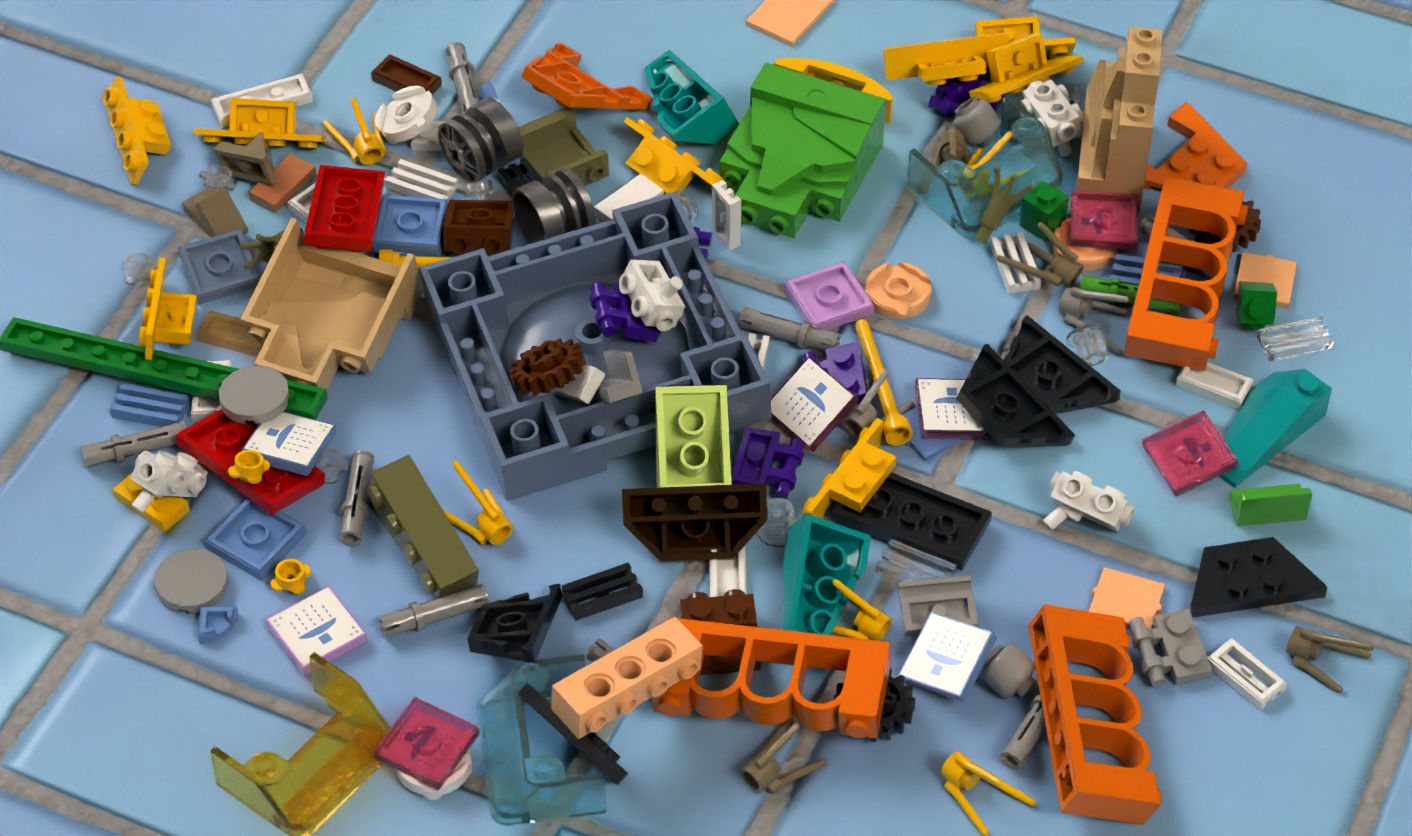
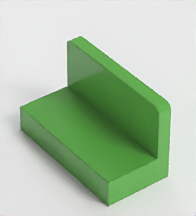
M1300 483L1230 490L1229 502L1237 527L1300 521L1307 519L1312 493L1310 488L1301 489Z

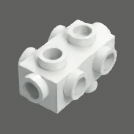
M1052 79L1044 83L1042 81L1032 82L1026 90H1023L1024 100L1020 101L1025 117L1027 119L1032 118L1038 135L1041 138L1045 137L1052 147L1057 146L1061 157L1071 155L1073 152L1070 140L1082 136L1080 122L1083 121V114L1077 103L1070 105L1069 94L1063 84L1056 86Z
M630 260L619 279V289L622 294H628L630 297L633 315L641 317L645 326L657 327L660 331H667L676 326L685 308L683 301L677 293L683 286L682 280L677 276L669 279L660 261Z
M143 451L135 461V469L130 479L144 487V489L132 503V506L139 512L144 513L155 497L161 499L163 496L197 497L206 484L208 472L197 464V459L186 453L179 452L176 456L164 451H158L157 454Z
M1057 471L1050 482L1048 491L1052 492L1050 498L1058 507L1045 517L1043 521L1051 530H1054L1067 517L1075 522H1079L1084 517L1118 533L1121 525L1127 526L1129 524L1135 507L1124 499L1125 494L1111 486L1106 485L1103 490L1091 484L1093 479L1078 471H1073L1072 475L1063 471L1062 473Z

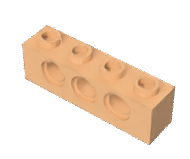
M673 617L552 685L551 710L578 739L590 732H597L609 721L622 714H629L644 701L651 697L662 695L669 687L683 679L687 680L693 677L701 669L703 645L676 617Z

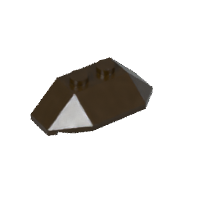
M766 483L622 489L623 526L661 563L709 561L714 559L733 560L768 520Z

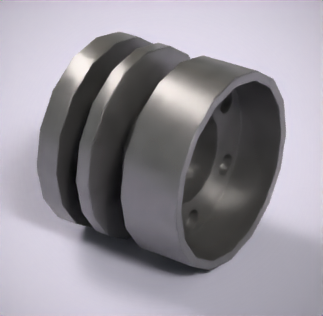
M484 98L469 107L465 114L459 113L438 127V140L446 160L460 178L468 183L475 184L485 176L492 174L496 167H504L519 158L523 153L522 136L517 124L503 105L493 98Z
M562 168L557 170L555 174L546 175L542 180V184L539 181H532L516 188L512 193L515 216L525 238L530 244L596 224L594 207L582 181L570 168Z

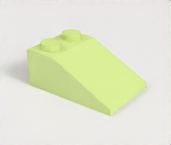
M727 385L656 387L657 488L732 485Z

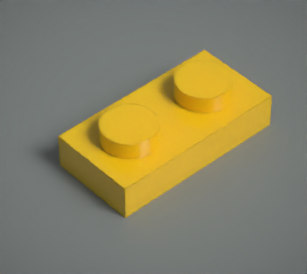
M132 473L113 488L114 498L164 533L190 512L189 503L178 496H163L161 499L155 497L144 513L136 510L132 503L144 487L130 479Z

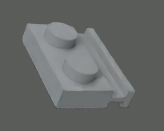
M971 575L898 582L897 590L900 598L899 603L904 636L919 635L931 612L978 627L974 593L971 587Z

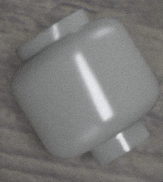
M973 97L962 103L955 110L954 126L962 132L968 145L981 144L982 147H985L998 138L996 132L1001 126V120L987 100H977L976 97Z
M998 644L990 652L983 665V681L1004 699L1012 698L1016 693L1023 697L1037 682L1032 677L1036 671L1035 662L1014 644H1008L1005 647Z

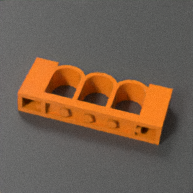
M1165 176L1127 332L1124 355L1190 367L1202 371L1206 370L1208 358L1215 359L1219 339L1213 338L1219 309L1218 299L1224 289L1227 261L1232 253L1237 226L1245 225L1248 206L1242 205L1245 191ZM1173 225L1209 232L1218 236L1222 241L1214 244H1205L1166 235L1168 226ZM1160 261L1202 269L1209 272L1214 278L1207 281H1195L1159 274L1158 268ZM1151 298L1193 306L1205 313V316L1198 319H1187L1149 311Z
M1043 604L1029 623L1028 628L1061 813L1144 825L1161 805V791L1157 787L1155 772L1146 771L1151 761V752L1147 742L1134 730L1142 718V708L1138 698L1126 687L1133 675V664L1130 656L1127 654L1130 647V636L1126 632L1124 617ZM1067 661L1094 666L1102 671L1107 679L1069 673ZM1075 704L1103 709L1113 717L1116 723L1077 717ZM1083 747L1110 752L1118 757L1125 767L1087 762Z
M677 618L703 645L701 669L704 655L742 659L736 681L729 688L721 691H709L698 685L700 669L690 679H683L669 687L662 695L652 697L654 712L667 716H691L693 708L702 716L711 719H721L732 716L742 709L744 714L753 722L763 725H777L787 721L794 715L800 724L811 730L830 731L839 727L840 734L849 735L854 738L878 737L891 666L890 642ZM762 661L794 665L788 688L783 693L774 697H761L751 692L750 685L755 662ZM807 667L846 671L840 695L830 702L818 704L802 697Z

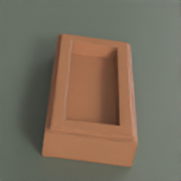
M291 153L274 168L276 182L273 185L258 182L249 191L250 200L276 213L316 175V167Z

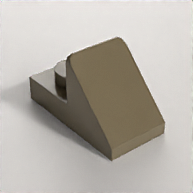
M262 132L246 146L221 141L214 148L224 175L273 185L276 182L273 158Z
M208 187L182 202L183 211L210 238L238 229H242L244 235L248 233V227L225 188L214 192Z

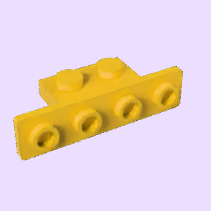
M1038 16L976 21L974 25L976 36L1007 33L1009 34L1010 42L1033 33H1040ZM1075 37L1043 39L1046 56L1050 55V58L1069 55L1076 45Z
M997 33L884 48L885 76L888 80L919 77L923 82L927 81L928 85L945 84L947 78L958 77L959 81L976 80L979 74H986V68L989 67L986 51L1010 43L1009 34Z
M1040 33L1030 34L986 51L992 82L969 91L970 98L985 99L989 103L1002 99L1001 95L1022 92L1026 90V85L1034 81H1042L1044 83L1050 80L1049 76L1062 75L1072 72L1074 66L1084 63L1083 56L1061 55L1047 61L1043 35Z
M115 77L111 86L107 87L104 92L103 103L107 108L110 125L113 127L116 136V144L121 152L124 170L127 172L130 184L137 185L149 164L146 152L167 155L172 145L158 103L129 98L123 79Z
M231 98L229 130L194 128V135H203L202 142L220 143L222 136L234 137L235 144H248L262 132L267 145L286 146V140L298 141V147L318 148V142H326L327 136L295 134L297 102Z
M626 117L623 121L631 130L643 138L642 142L625 163L634 171L643 174L661 187L666 194L676 191L679 197L694 176L711 188L713 184L724 180L710 168L705 172L698 168L700 162L685 151L683 155L677 153L675 150L678 146L664 135L660 139L652 135L655 130L642 119H639L636 123L629 117Z
M159 257L158 268L151 269L150 288L147 289L146 307H144L143 326L140 327L139 347H145V360H152L155 342L171 345H190L197 295L164 292L166 285V258Z
M876 418L869 428L865 427L861 431L857 444L851 451L847 450L843 454L836 471L833 474H827L821 485V490L815 497L811 496L806 501L802 511L803 516L809 514L823 519L836 501L858 512L862 511L896 466L897 457L878 448L883 441V420Z

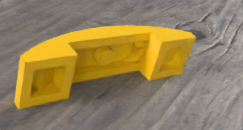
M804 58L775 60L774 65L885 98L884 122L890 124L892 121L894 97L883 86L866 75L853 69L821 60Z

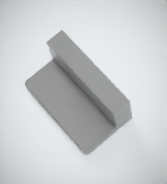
M611 349L604 351L610 378L602 380L591 400L612 403L643 393L632 352Z

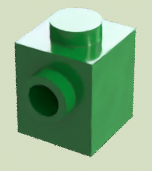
M1042 181L1022 199L1020 227L1046 242L1048 238L1038 228V223L1043 222L1054 233L1055 229L1061 226V222L1066 220L1069 196Z
M1239 281L1236 309L1239 323H1244V326L1250 329H1264L1265 325H1274L1277 290L1273 283Z

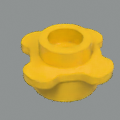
M244 450L235 456V465L229 467L228 474L232 478H239L244 482L256 484L262 481V474L270 469V463L263 458L261 453L254 450Z
M296 559L283 560L276 566V577L270 582L271 588L276 592L285 590L295 595L302 594L306 590L305 581L311 575V568Z

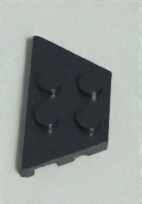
M1028 315L1023 318L1017 337H1014L1010 345V352L1005 356L1004 361L1055 414L1114 403L1120 400V389Z
M985 344L960 389L956 400L1001 447L1067 446L1071 444L1075 434L988 344Z
M1274 537L1204 547L1190 613L1192 618L1324 598L1327 586Z
M550 585L549 595L531 600L528 592L506 600L484 604L467 638L470 652L529 663L535 662L562 600L561 585Z
M528 683L517 693L617 785L628 775V772L616 763L621 757L596 733L590 732L578 739L551 710V703Z

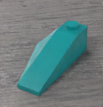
M670 49L644 68L649 88L653 94V104L658 113V123L675 141L716 144L718 141L728 137L738 127L739 122L724 97Z
M1306 369L1273 372L1250 391L1220 443L1236 467L1217 476L1233 488H1236L1326 415L1332 388Z
M805 514L788 528L783 557L782 630L822 635L831 634L842 608L849 601V598L838 590L832 582L837 579L853 590L867 566L871 535L809 514Z

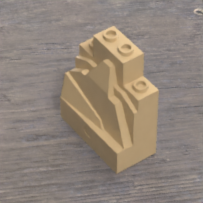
M1129 26L1125 48L1118 47L1117 61L1099 60L1086 90L1075 200L1134 204V212H1140L1153 131L1163 30Z
M291 218L240 319L247 336L251 340L263 344L254 365L271 367L282 373L286 380L321 387L328 390L339 365L353 373L362 371L371 374L377 360H381L399 320L410 321L424 292L421 274L415 256L410 253L407 254L402 266L347 249H320L315 246L304 245V236L297 219Z

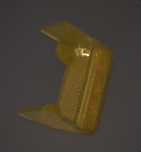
M315 652L309 656L314 691L325 698L328 707L335 711L336 714L288 761L276 753L261 752L254 755L245 765H242L216 746L210 750L217 785L288 836H309L314 833L384 763L377 758L394 737L392 728L361 684Z

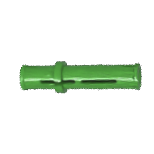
M1082 274L1080 289L1127 296L1129 301L1125 304L1134 306L1139 285L1119 282L1118 278L1108 280ZM1151 298L1149 309L1179 314L1180 304ZM1108 301V304L1114 305L1115 302Z

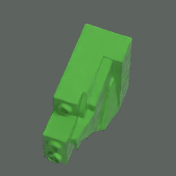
M765 63L750 87V107L727 143V149L719 161V175L727 183V187L738 190L734 197L738 196L741 199V222L791 238L796 237L809 212L840 222L883 146L886 99Z

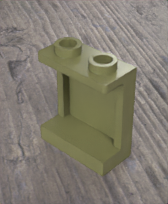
M562 108L518 127L523 141V153L519 158L520 160L526 158L542 179L548 174H555L557 170L562 168H570L576 173L584 186L609 176L607 152L605 150L596 152L576 127V113L572 108Z

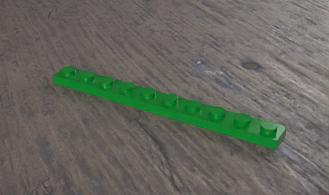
M15 317L12 318L0 337V350L218 401H220L219 388L223 380L232 372L239 370L238 368L155 349L152 360H145V347ZM287 380L289 397L288 405L284 412L316 420L328 399L327 390Z

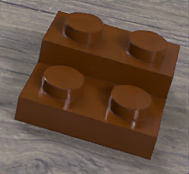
M449 200L443 226L444 251L462 255L484 248L487 254L494 255L511 250L515 217L512 201Z
M732 589L725 592L723 596L708 597L706 593L695 592L690 594L687 599H680L681 619L757 627L753 594H745L742 590ZM704 655L700 675L739 672L742 659ZM761 661L755 662L754 671L761 670Z

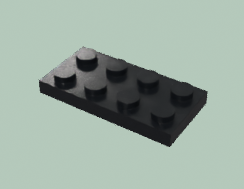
M894 473L889 474L861 512L839 502L836 503L832 510V520L960 571L964 569L992 517V512Z

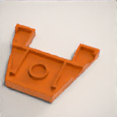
M562 42L557 43L554 50L548 49L544 57L539 56L527 64L521 77L531 83L533 89L549 94L556 99L559 105L566 108L648 110L653 99L633 85L611 89L578 69L576 66H579L582 54Z
M1185 102L1169 116L1168 127L1189 138V140L1158 169L1147 164L1144 189L1150 190L1152 187L1162 189L1165 176L1229 188L1246 172L1247 162L1189 103Z

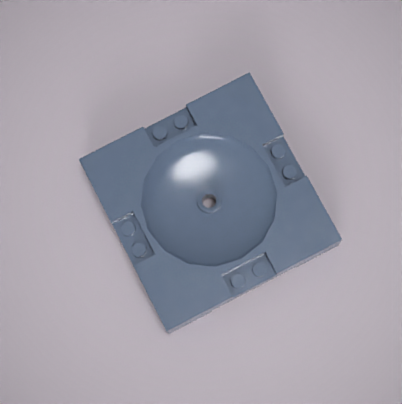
M676 191L612 210V220L491 256H487L485 249L482 248L419 267L425 303L454 374H457L474 415L475 425L506 501L607 470L606 461L656 446V387L727 385L729 432L772 418L770 382L746 333H741L699 248L698 236ZM630 260L660 261L669 279L677 276L682 280L683 286L677 293L683 301L685 308L676 326L670 330L661 331L657 342L636 341L624 337L622 328L615 327V335L605 337L595 321L597 311L592 308L590 302L591 286L595 283H601L604 289L614 290L616 283H619V279ZM560 338L563 343L572 339L574 344L579 343L586 360V365L596 367L605 373L603 380L610 378L604 351L611 349L632 352L643 393L612 403L591 400L588 404L552 392L549 394L539 393L537 396H534L531 391L523 395L521 390L517 391L515 389L509 369L513 368L512 362L521 360L520 354L531 350L532 346L539 347L544 341H556Z

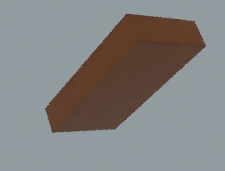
M391 54L371 72L372 81L396 92L409 86H421L425 91L428 92L429 90L433 95L442 86L440 76Z

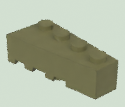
M410 455L372 471L370 487L367 488L369 494L368 504L403 552L407 562L412 565L419 575L425 592L428 595L432 594L437 599L477 586L479 569Z

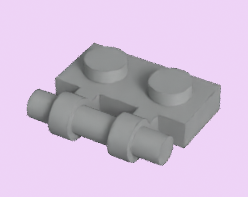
M1189 609L1154 615L1152 621L1154 629L1146 627L1142 617H1135L1129 621L1132 630L1130 634L1133 646L1139 649L1142 657L1140 665L1143 674L1149 676L1153 687L1165 684L1164 674L1171 673L1175 685L1211 677L1212 668ZM1160 645L1164 657L1156 655L1153 646Z

